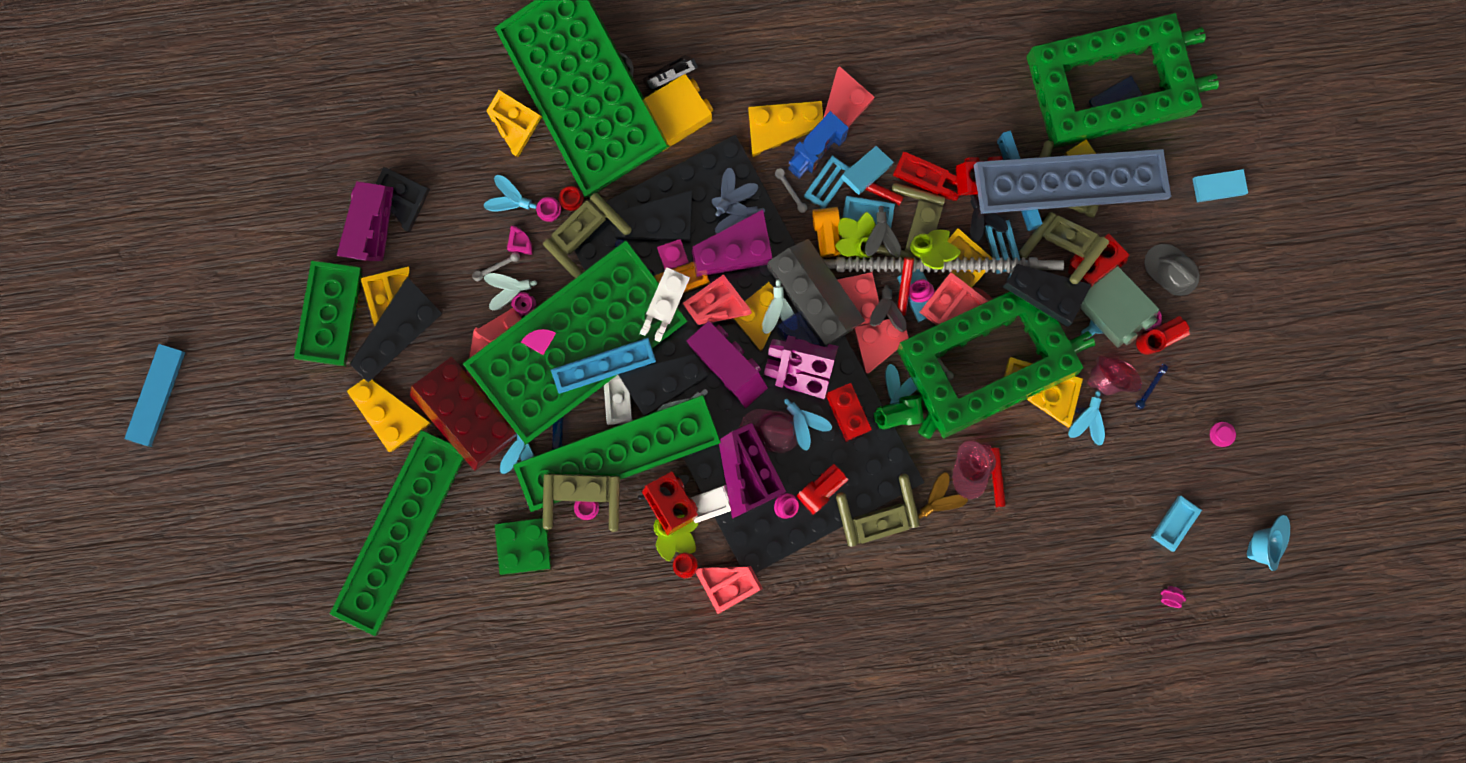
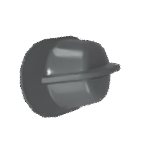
M1169 244L1155 245L1147 252L1144 261L1146 272L1165 290L1177 296L1188 295L1195 290L1199 283L1200 275L1197 265L1191 258Z

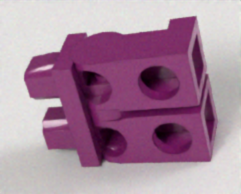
M789 335L786 342L772 339L768 355L780 358L781 362L768 359L764 375L777 379L775 386L783 388L784 385L786 388L825 399L838 346L828 344V347L818 346L802 339L795 340L796 337Z

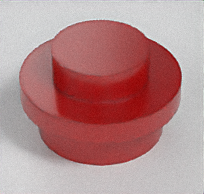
M568 186L561 190L559 203L565 210L575 211L583 204L584 197L579 188Z
M681 553L673 561V570L681 578H690L697 571V559L690 553Z

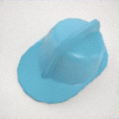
M1281 515L1276 519L1271 528L1254 532L1247 550V557L1249 559L1269 565L1272 571L1277 570L1290 538V522L1288 517Z

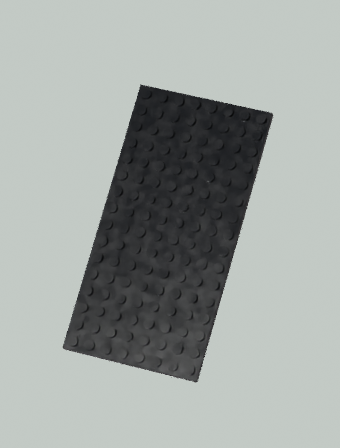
M736 134L606 201L617 212L692 190L690 241H681L688 262L691 263L693 262V246L716 235L715 228L718 223L731 215L721 213L720 216H716L717 209L712 204V199L721 197L722 176L727 168H732L735 173V189L748 183L758 185V190L752 197L739 203L746 207L757 206L758 209H765L764 217L772 258L795 245ZM606 217V220L574 250L586 271L624 241H627L655 278L654 275L665 271L657 247L673 241L615 238V225ZM767 265L708 275L711 284L724 274L744 301L768 282L773 287H776V280L767 268ZM709 284L683 293L677 308L687 322L652 348L656 362L645 366L695 354L707 372L708 377L667 403L691 399L697 392L701 393L706 389L708 393L704 397L720 439L730 432L752 423L786 490L785 493L794 495L799 503L796 515L787 519H783L775 513L774 504L778 497L733 519L731 511L715 516L740 566H751L754 573H757L843 527L836 495L840 492L846 494L853 519L854 517L867 514L901 496L902 491L899 482L901 474L909 476L911 489L925 483L895 427L880 429L875 422L874 413L877 407L883 405L845 335L832 343V345L838 346L826 394L851 383L872 429L849 441H845L826 395L825 399L786 388L784 385L783 388L775 386L777 379L764 375L768 359L781 362L780 358L768 355L772 339L786 342L789 335L796 337L795 340L802 339L810 344L821 346L785 293L784 298L796 316L797 329L790 330L787 328L779 316L777 324L771 331L761 352L733 318L712 322L715 327L719 324L729 335L726 339L731 344L735 341L745 352L743 356L747 360L752 358L761 368L759 374L768 389L747 408L740 403L738 397L731 390L727 389L723 381L707 367L687 343V340L705 324L697 325L684 307L683 302ZM785 399H789L791 403L795 402L800 410L827 419L832 425L830 431H819L808 426L811 443L807 451L803 450L797 442L793 416L786 409L788 406L784 402ZM719 444L683 457L701 493L726 485ZM835 464L845 474L848 481L829 497L830 500L821 509L812 515L796 495L811 481L817 480L824 471Z

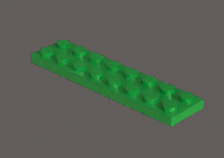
M703 394L513 464L530 511L533 512L543 508L544 474L620 476L621 480L721 442Z
M420 431L336 599L330 615L373 636L378 635L464 461V458L452 444L428 432Z

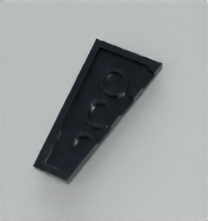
M406 277L397 293L391 299L388 307L376 322L369 336H367L353 357L350 365L369 382L442 313Z

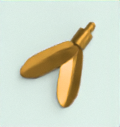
M944 472L937 477L930 492L928 504L920 509L919 519L927 518L934 511L960 508L968 502V498L963 495L944 497L950 482L948 473Z

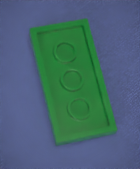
M311 261L294 359L346 367L363 272L362 268Z

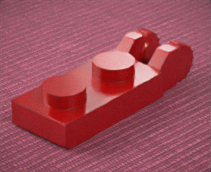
M903 151L893 176L931 193L940 194L951 201L958 200L959 196L956 192L942 186L944 181L957 187V176L948 173L949 171Z

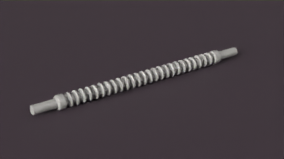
M838 256L836 259H823L829 269H836L837 272H844L845 269H848L849 272L852 269H855L856 272L859 269H862L863 272L866 269H870V272H873V269H877V272H880V269H884V272H887L888 269H891L892 272L898 269L901 272L904 262L902 257H899L898 260H895L894 257L891 260H888L887 257L884 260H881L880 257H877L876 260L873 257H870L869 260L866 257H863L862 260L856 257L853 260L852 257L845 259L844 256ZM913 257V272H916L917 269L920 272H923L924 269L927 272L932 270V268L922 263L921 258L916 260V257ZM957 257L956 260L944 261V267L940 270L943 273L945 270H949V272L956 270L957 273L959 270H963L964 273L967 270H970L971 273L974 270H978L979 273L981 270H985L986 273H988V270H992L993 273L996 270H999L1000 273L1003 270H1007V273H1010V270L1016 264L1038 270H1064V260H1038L1037 257H1029L1028 260H1025L1024 257L1022 260H1018L1017 257L1014 260H1011L1010 257L1007 260H1003L1002 257L1000 260H996L995 257L992 260H989L988 257L985 260H981V257L978 260H974V257H971V260H967L964 257L963 260H960Z

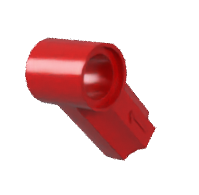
M1178 316L1138 336L1136 340L1137 349L1146 355L1162 351L1165 347L1189 336L1190 328L1187 322L1181 316ZM1149 336L1155 341L1154 348L1148 344Z
M833 464L817 480L811 481L796 497L814 515L830 500L829 497L848 481V478Z

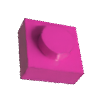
M681 239L657 247L664 270L666 267L674 269L689 263Z

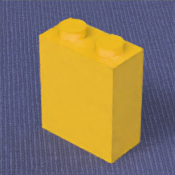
M686 74L644 98L670 147L712 121L711 112L714 110L706 98L704 100L698 93L700 91L698 84L693 78L689 80Z

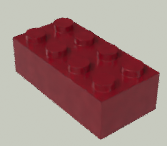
M453 357L447 359L411 386V398L474 471L511 444L517 435L504 416Z

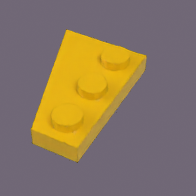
M822 101L748 107L752 157L770 148L781 146L782 143L809 134L823 119Z
M1010 357L1004 377L1032 363ZM1072 377L1027 400L1069 428L1072 424L1083 379Z
M363 379L347 390L388 452H393L420 433L421 430L432 424L374 380L367 382Z

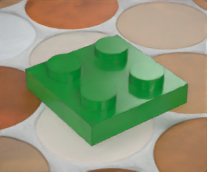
M543 518L494 524L500 575L552 569L548 531L543 528Z

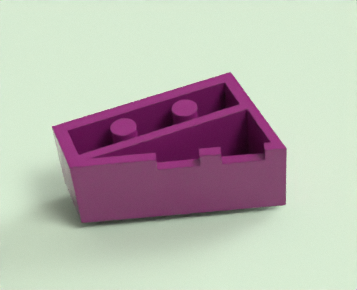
M356 181L352 189L351 203L337 256L366 261H383L394 187Z
M763 210L693 246L692 257L696 277L768 265V261L773 258Z
M708 321L687 340V343L707 367L723 381L727 389L731 390L738 397L740 403L747 408L768 389L759 374L761 368L752 358L747 360L743 356L745 352L737 342L734 341L731 344L726 339L729 335L719 324L715 327Z
M752 423L734 430L720 439L719 447L732 519L786 492Z

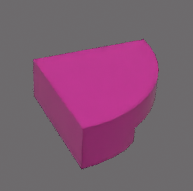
M511 226L507 250L509 252L533 255V247L529 237L521 229Z
M544 329L536 330L526 335L521 343L544 355L556 333Z

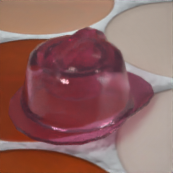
M1101 355L1097 358V364L1091 370V377L1087 381L1089 386L1098 389L1101 393L1108 396L1121 391L1138 392L1142 386L1140 376L1131 365L1125 361Z
M756 409L749 412L740 424V428L750 423L753 424L766 451L787 452L798 444L793 417L789 414Z
M970 440L964 442L959 447L952 480L956 491L962 497L975 499L984 493L989 476L996 467V458L991 451L990 445H981L976 441Z

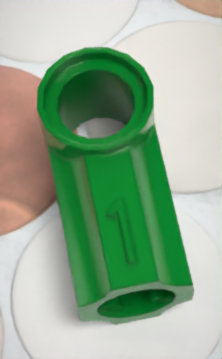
M904 396L899 398V402L877 407L874 413L875 422L880 429H888L902 424L915 425L923 423L921 396Z

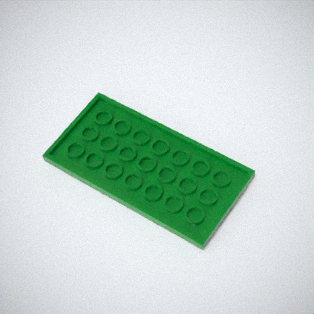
M534 0L494 27L584 197L592 196L670 147L591 0Z
M624 241L464 362L463 365L526 445L615 377L612 376L559 394L551 369L645 338L649 339L651 348L660 343L655 340V334L657 329L660 328L662 321L654 317L648 333L645 336L640 334L647 318L646 313L659 283L628 242ZM676 308L670 324L667 325L661 341L687 322L678 308ZM544 329L556 333L544 355L521 343L526 335L536 330Z

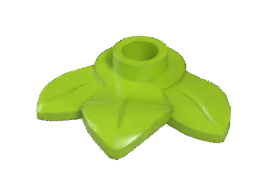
M868 212L863 213L858 222L850 218L840 219L838 231L842 239L836 243L835 247L841 255L846 257L855 255L860 259L871 257L866 255L865 248L861 250L862 242L866 245L869 235L875 226V222Z
M933 230L929 234H919L914 237L910 244L911 252L915 256L920 257L925 266L932 269H943L944 261L954 260L961 252L956 246L947 242L950 236V231Z
M684 514L679 515L677 517L683 518ZM656 519L653 527L655 534L658 536L656 548L661 557L671 561L675 552L694 553L696 545L690 532L697 528L698 523L693 521L667 535L662 529L659 520Z

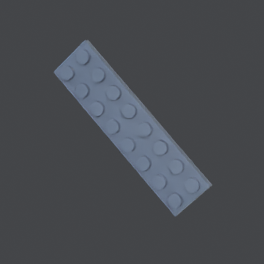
M1163 149L983 161L974 164L981 214L1167 200L1171 197Z

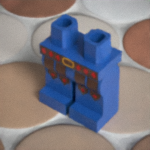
M830 111L806 136L804 144L799 142L795 146L794 157L789 161L790 166L788 169L798 179L807 170L813 173L830 146L835 142L840 147L846 140L849 127Z

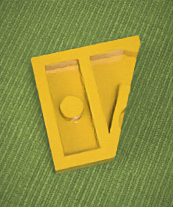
M498 90L487 109L488 115L496 124L502 138L505 139L510 147V151L513 155L519 157L542 116Z
M959 228L947 241L961 251L958 256L960 260H963L964 257L967 260H971V257H974V260H978L979 257H981V260H985L986 257L989 260L993 259ZM952 270V273L972 288L983 276L985 270H981L980 273L978 270H974L973 273L970 270H967L966 273L963 270H959L958 273L956 270Z
M409 266L361 278L374 326L401 287L405 278L408 277Z
M769 282L745 301L752 313L747 316L733 318L760 352L764 349L770 333L765 334L762 330L763 318L771 301L774 299L773 286Z

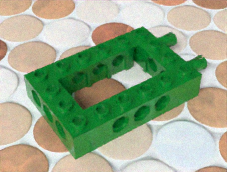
M1176 13L1032 47L1026 57L1049 141L1054 143L1053 149L1194 115L1202 107L1199 93L1215 90L1219 87V81H1213V79L1218 78L1215 73L1194 78L1185 46L1205 42V34L1200 35V33L1204 32V29L1199 27L1182 32ZM1151 45L1154 56L1153 65L1157 67L1161 81L1159 86L1160 89L1163 88V91L1075 111L1065 72L1086 64L1092 66L1096 62L1107 59L1114 61L1124 55L1133 53L1139 55L1144 53Z
M1008 292L900 342L897 352L944 439L1077 376L1084 367L1076 354L1095 346L1094 338L1089 339L1092 334L1088 331L1068 340L1056 319L1014 293ZM1019 315L1025 326V333H1029L1037 348L1036 353L1041 355L1042 360L958 399L937 358L944 356L947 351L960 345L961 347L966 346L969 341L983 335L985 337L989 335L990 331L1003 325L1005 327L1011 325Z

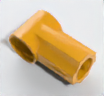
M838 207L813 209L814 231H817L819 255L823 258L841 255L835 247L836 243L840 240Z

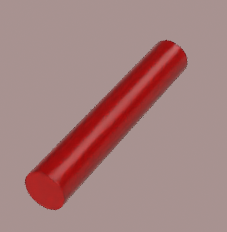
M874 182L865 189L899 206L904 196Z
M904 257L897 305L903 316L906 315L914 264V258Z
M989 448L995 506L1005 507L1000 449Z

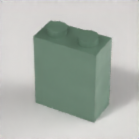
M1118 266L1090 287L1080 307L1117 348L1124 343L1129 345L1138 336L1136 333L1141 329L1147 330L1157 322L1156 317L1159 312V308Z

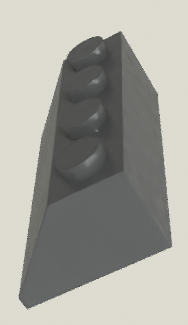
M809 239L789 247L768 261L767 268L775 280H780L784 293L821 346L828 347V344L834 343L865 322L863 316Z

